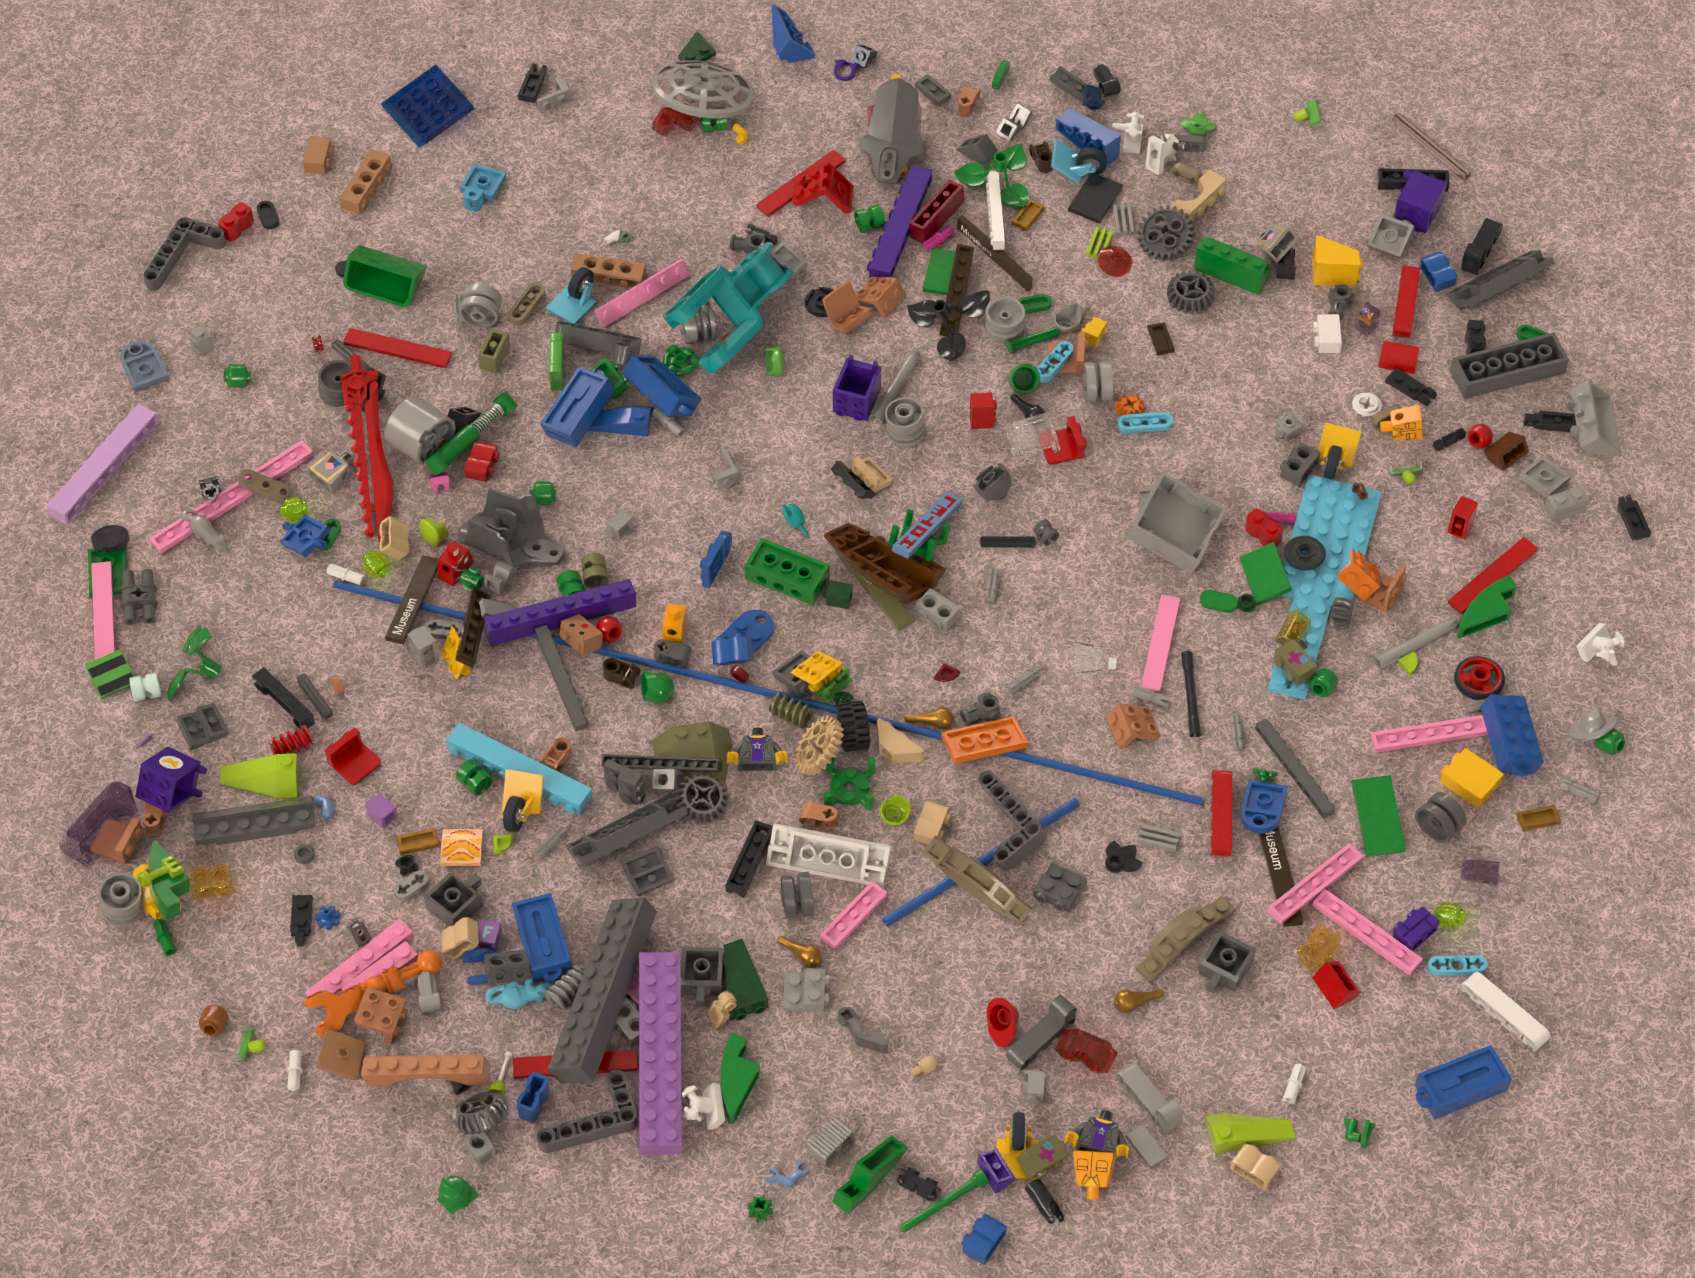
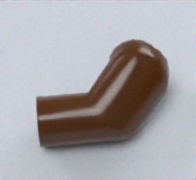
M1353 483L1352 492L1357 493L1358 499L1365 500L1368 497V493L1362 483Z

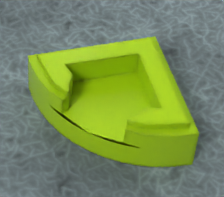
M1412 651L1398 659V663L1410 676L1415 672L1418 658L1416 653Z
M513 834L493 836L494 855L501 854L509 849L510 844L513 842Z

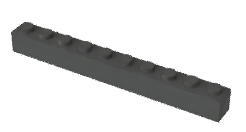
M547 625L535 628L536 637L575 731L586 729L588 724L587 717H584V710L579 706L580 700L575 696V688H572L571 678H568V671L563 667L564 661L559 657L560 652L555 647L556 642L551 637V630L547 628Z
M1267 719L1256 723V731L1322 818L1325 819L1333 815L1335 812L1334 804L1321 791L1320 786L1308 774L1307 769L1302 766L1299 758L1295 757L1292 749H1289L1286 741L1282 740L1279 732L1273 728L1272 723Z

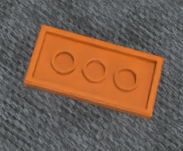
M1014 716L941 733V738L954 764L1028 748V741Z

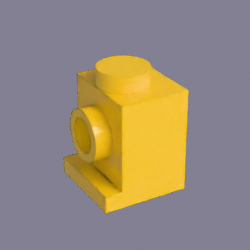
M1094 317L1090 323L1086 324L1085 328L1081 329V333H1085V340L1089 341L1088 344L1097 347L1106 333L1107 322Z

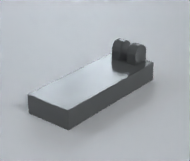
M1059 66L1058 70L1050 76L1049 80L1083 102L1084 86L1087 84Z

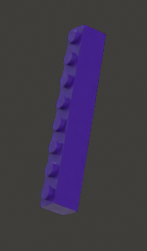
M912 165L910 171L906 172L905 183L900 186L899 197L896 196L894 209H891L889 213V221L884 224V233L879 236L878 248H874L873 260L868 263L867 271L869 272V278H892L910 235L909 223L919 213L931 184L932 169Z
M627 579L484 617L485 634L490 646L534 635L536 634L535 628L545 625L550 630L560 628L561 621L578 614L586 620L624 611L636 607V591L631 580Z

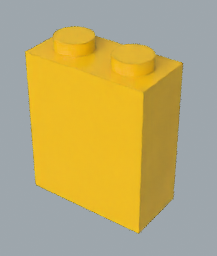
M1464 748L1461 753L1457 752L1454 755L1449 766L1445 765L1440 772L1442 775L1440 782L1479 809L1502 783L1504 773L1467 748Z

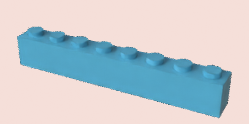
M458 723L446 739L447 747L451 754L455 756L461 755L465 757L466 761L473 759L485 771H493L503 780H505L506 769L544 775L542 797L546 798L552 805L564 807L570 814L576 813L581 815L593 798L592 788L461 723Z

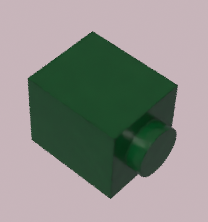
M830 580L829 587H825L823 596L826 599V605L849 609L853 595V584Z

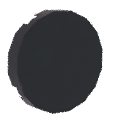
M827 287L811 290L805 298L807 311L816 317H828L822 300L834 290Z
M119 525L101 527L91 536L93 548L99 552L106 550V553L123 549L127 545V541L130 540L128 530Z

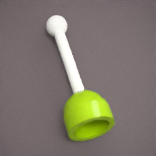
M507 1051L504 1054L505 1061L499 1079L490 1084L488 1091H499L504 1096L506 1088L502 1080L509 1059L513 1056L511 1052Z

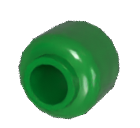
M229 364L227 368H224V382L227 383L228 387L244 388L247 382L251 380V371H247V367L244 364Z
M536 481L533 487L529 488V494L536 496L537 505L549 506L553 501H556V487L553 486L552 482Z
M1326 668L1319 669L1309 682L1312 692L1320 697L1329 696L1338 685L1335 673Z
M1614 728L1605 735L1595 739L1596 747L1610 755L1621 752L1625 746L1623 733Z

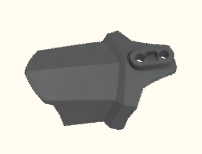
M900 78L889 80L878 87L869 132L863 136L859 144L860 148L871 154L878 182L897 183L908 160L926 151V143L921 138V107L918 91L911 84ZM887 154L893 155L890 161L886 158ZM886 171L891 172V175L889 177H886L884 175Z
M489 488L484 511L470 518L458 532L460 544L504 557L506 563L512 567L525 563L557 565L561 562V558L565 553L564 546L544 534L543 519L538 510L534 494L516 497Z

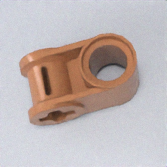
M963 85L957 100L959 105L957 114L959 116L968 117L972 114L975 105H977L976 100L980 98V89Z
M564 737L557 738L547 752L542 755L539 763L560 772L572 756L570 741Z
M806 801L799 822L803 825L804 823L810 824L811 827L833 830L838 826L837 810L832 806Z
M146 802L142 819L145 833L152 838L158 837L162 834L165 818H167L165 816L166 812Z

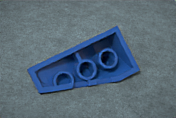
M630 405L601 410L588 431L648 436L654 406Z

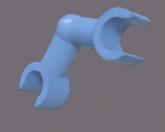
M801 1161L797 1163L796 1171L790 1177L780 1175L776 1169H769V1173L776 1176L774 1178L766 1177V1181L770 1184L777 1182L792 1187L801 1177L809 1174L810 1168L808 1167L805 1171H800Z

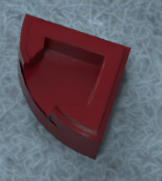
M943 663L935 674L934 680H954L960 675V671Z

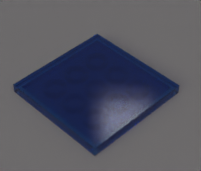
M436 64L381 103V106L418 148L427 144L475 109L471 102Z

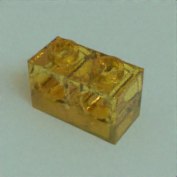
M219 864L213 867L190 869V890L193 899L233 894V875L230 865Z
M1320 925L1317 930L1313 929L1308 936L1309 941L1306 945L1302 944L1297 951L1299 955L1297 962L1314 973L1328 962L1340 946L1341 936L1323 925Z

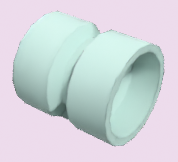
M157 672L146 674L145 678L141 676L129 678L134 702L144 701L146 697L151 699L162 697Z

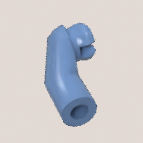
M317 794L314 802L322 806L321 816L325 819H330L331 815L335 812L334 803L326 797Z

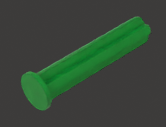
M1056 327L1012 341L1006 340L1005 344L1009 353L1012 354L1014 350L1057 337L1059 332Z

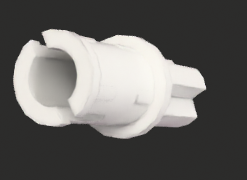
M331 563L327 568V574L340 578L343 582L348 581L361 586L365 579V575L351 571L349 567L343 568Z
M292 1050L289 1053V1067H287L286 1072L288 1073L287 1088L291 1091L299 1090L300 1077L303 1073L301 1068L303 1052L299 1050Z
M1302 1064L1294 1065L1291 1077L1286 1082L1287 1088L1282 1098L1285 1102L1295 1104L1299 1089L1303 1087L1302 1080L1306 1067Z

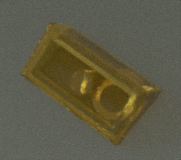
M1295 609L1288 614L1274 641L1284 645L1295 639L1299 644L1311 620L1298 609Z

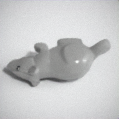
M186 509L181 513V519L190 522L191 530L198 539H204L208 547L214 546L215 549L223 553H229L227 543L224 540V534L220 535L207 518L198 515L196 511Z

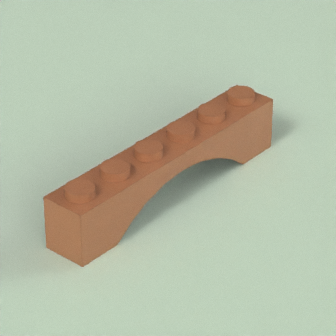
M485 1055L364 1057L361 1076L367 1086L388 1087L403 1080L419 1078L450 1080L466 1085H488L491 1066Z

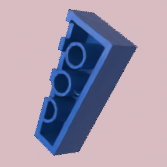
M1072 108L1056 119V130L1081 150L1096 148L1103 151L1107 156V166L1119 158L1120 134Z

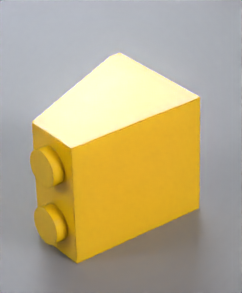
M1316 236L1312 256L1313 285L1335 286L1344 284L1356 287V283L1360 281L1361 270L1359 269L1363 267V258H1360L1359 251L1322 236Z

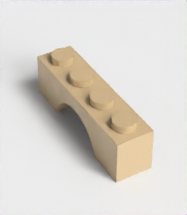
M1209 169L1199 179L1198 191L1201 195L1190 201L1177 199L1170 205V209L1172 210L1176 206L1178 212L1182 208L1184 214L1188 213L1189 218L1193 222L1197 216L1200 217L1204 213L1207 206L1211 207L1218 196L1222 197L1226 192V179Z

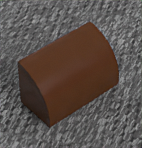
M1513 432L1506 433L1484 450L1487 459L1503 471L1529 452L1525 436Z

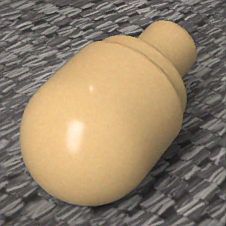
M928 1055L918 1060L916 1067L910 1070L911 1075L915 1077L922 1072V1075L931 1073L937 1068V1059L934 1056Z

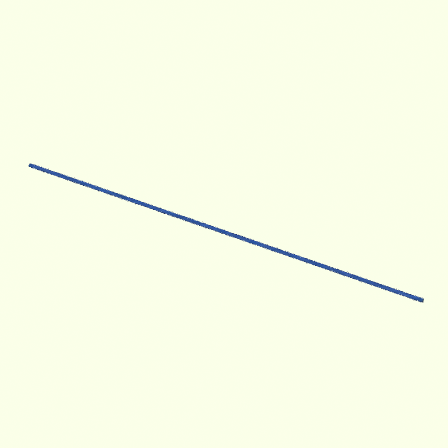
M340 581L334 582V588L400 604L403 598ZM424 602L420 608L421 610L464 620L465 617L464 612ZM536 634L528 636L537 639ZM551 636L552 639H555L556 644L572 647L561 637ZM603 647L592 652L774 698L779 692ZM782 692L781 698H783L787 693ZM787 694L788 701L791 698H795V704L798 701H802L803 706L808 704L811 708L837 714V706ZM867 714L868 722L877 724V720L881 718L891 723L895 729L942 740V732ZM1018 751L999 754L1201 805L1203 801L1201 797Z

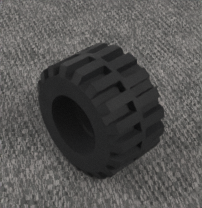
M863 701L838 704L837 720L841 723V727L844 728L841 732L844 736L840 738L843 741L841 743L843 750L850 752L869 749L870 729Z

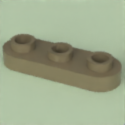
M534 282L528 285L508 312L511 324L522 325L526 322L545 296L543 284Z
M245 469L239 474L238 483L246 490L282 504L290 501L292 497V490L286 484L251 469ZM245 476H250L251 480H246ZM267 483L269 487L264 488L262 484ZM280 491H285L286 495H281Z

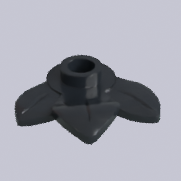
M1112 841L1106 848L1107 858L1105 860V867L1108 871L1112 873H1119L1121 871L1134 872L1141 868L1143 862L1135 859L1136 845L1120 848L1116 841ZM1117 862L1119 865H1112L1111 863Z

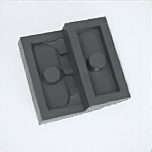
M215 703L196 707V712L177 716V724L190 750L226 737L229 734Z
M657 846L620 862L637 896L674 881L669 867L664 862Z

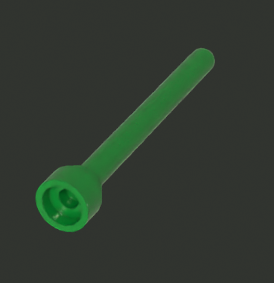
M981 1169L975 1171L968 1182L900 1226V1230L907 1232L974 1187H984L989 1183L986 1175Z

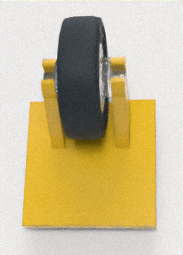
M1325 422L1318 447V452H1320L1319 459L1322 460L1321 465L1326 466L1324 477L1333 479L1337 469L1343 470L1344 466L1352 468L1361 431Z
M506 769L502 806L503 815H501L506 831L518 832L523 822L527 820L531 813L541 814L544 775Z
M1015 1112L1013 1114V1125H1006L1005 1139H997V1149L1015 1179L1029 1180L1016 1158L1024 1150L1039 1143V1140H1031V1125H1025V1114L1022 1112Z

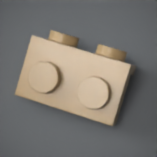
M858 456L854 457L851 470L874 493L892 485L893 479L870 456L863 460Z

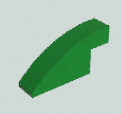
M1510 575L1488 586L1471 602L1460 622L1457 633L1458 639L1509 620L1512 610L1505 600L1514 597L1517 589Z
M157 840L153 841L150 850L149 873L161 868L162 859L170 856ZM183 872L172 878L167 873L152 880L150 892L155 905L164 919L167 921L179 915L181 901L178 897L189 892V876Z
M731 1033L722 1058L721 1092L729 1123L734 1125L760 1075V1065L742 1058L747 1048V1039Z
M894 1136L888 1137L856 1162L849 1181L836 1190L832 1202L849 1214L868 1197L893 1169L908 1147Z

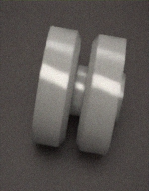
M476 283L468 285L463 291L462 302L459 307L460 318L471 326L489 328L495 325L502 303L500 292L487 284Z
M999 297L989 302L985 313V331L987 336L998 343H1005L1006 340L1012 341L1020 338L1024 333L1025 309L1023 305L1011 297Z
M1100 361L1097 370L1094 362H1083L1082 387L1085 402H1095L1098 392L1102 401H1112L1113 378L1110 361Z

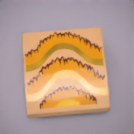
M443 829L441 866H481L483 829Z

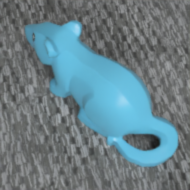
M530 978L524 981V985H519L515 981L493 987L486 992L485 997L491 1004L501 1003L509 1009H519L535 1000L537 1003H542L543 998H545L544 992L549 991L550 986L553 984L543 983L534 986L531 985L533 980ZM502 991L498 996L492 997L494 993Z

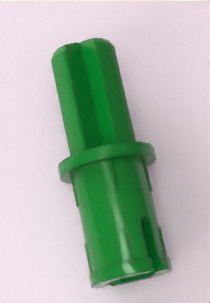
M156 919L153 926L157 934V942L161 944L165 956L175 954L177 950L172 941V933L168 931L164 919Z

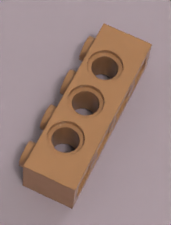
M373 149L370 150L339 198L341 209L361 214L363 209H367L370 198L375 197L378 186L384 183L385 175L392 170L393 164L389 154Z
M575 254L571 268V276L579 268L586 267L594 273L593 283L624 288L635 287L643 282L646 276V263L586 254Z

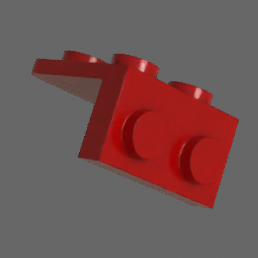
M1074 416L1067 417L1066 429L1039 435V441L1049 465L1084 458L1087 442L1086 438L1082 437L1081 425L1079 422H1076Z
M355 727L345 732L338 741L330 744L325 750L327 763L351 785H356L381 765V759L362 743L360 732Z

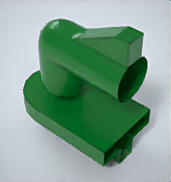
M1344 1118L1346 1140L1358 1143L1361 1140V1148H1366L1376 1124L1366 1119L1364 1130L1361 1134L1356 1133L1358 1120Z

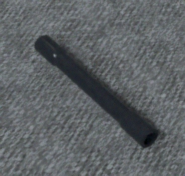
M1184 651L1181 653L1186 687L1189 736L1193 737V733H1196V737H1200L1201 728L1197 709L1193 653L1191 651Z

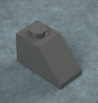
M987 134L968 138L956 149L978 163L990 162L994 158L993 155L998 151Z

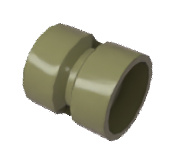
M600 553L585 555L581 559L584 585L588 588H594V581H598L599 587L608 583L604 555Z

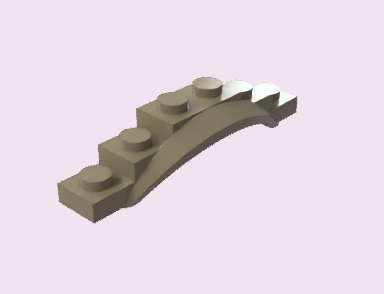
M934 836L923 851L924 855L933 860L939 869L965 891L1005 917H1010L1019 925L1033 908L1016 896L1018 893L1004 884L1002 878L972 856L968 857L956 847H950L937 836Z
M1221 895L1211 905L1208 903L1204 907H1195L1182 912L1172 919L1159 933L1149 950L1147 958L1136 967V971L1151 983L1165 971L1167 966L1191 942L1214 925L1225 921L1236 911V908Z

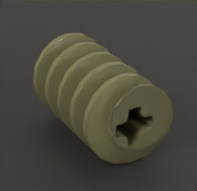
M779 691L771 701L769 712L774 716L778 715L780 719L785 718L787 722L792 721L793 725H799L800 728H804L810 720L813 710L808 711V704H805L802 708V701H798L795 705V698H791L788 701L787 694L781 698L782 692Z

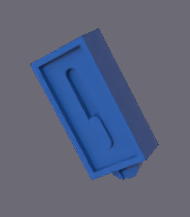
M632 355L622 372L627 377L628 382L637 386L639 392L649 397L651 403L662 409V413L668 417L693 415L702 399L656 356Z
M578 367L540 423L545 434L548 437L577 447L614 392L609 378L605 376L602 370L593 369L589 371Z
M1490 694L1480 708L1497 769L1502 773H1513L1516 776L1522 777L1534 774L1544 761L1525 697Z
M548 893L512 903L523 949L530 963L533 983L543 980L547 982L560 980L562 975H566L568 970H572V963L552 894Z
M1489 1045L1419 1073L1415 1083L1417 1089L1415 1098L1422 1108L1429 1109L1434 1120L1507 1091L1512 1078L1493 1046Z

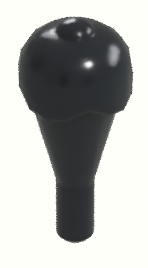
M1016 394L1011 395L1010 399L1019 406L1029 425L1039 426L1045 421L1046 413L1042 407L1027 403Z

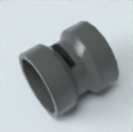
M1047 519L1037 523L1033 529L1034 533L1041 537V541L1045 546L1049 545L1046 541L1047 539L1051 538L1055 542L1059 537L1058 531L1052 528V524Z

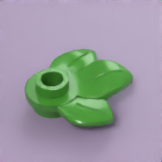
M1195 114L1192 119L1183 118L1181 121L1182 126L1189 129L1190 135L1204 136L1205 132L1213 131L1216 127V124L1208 122L1207 116L1203 114Z

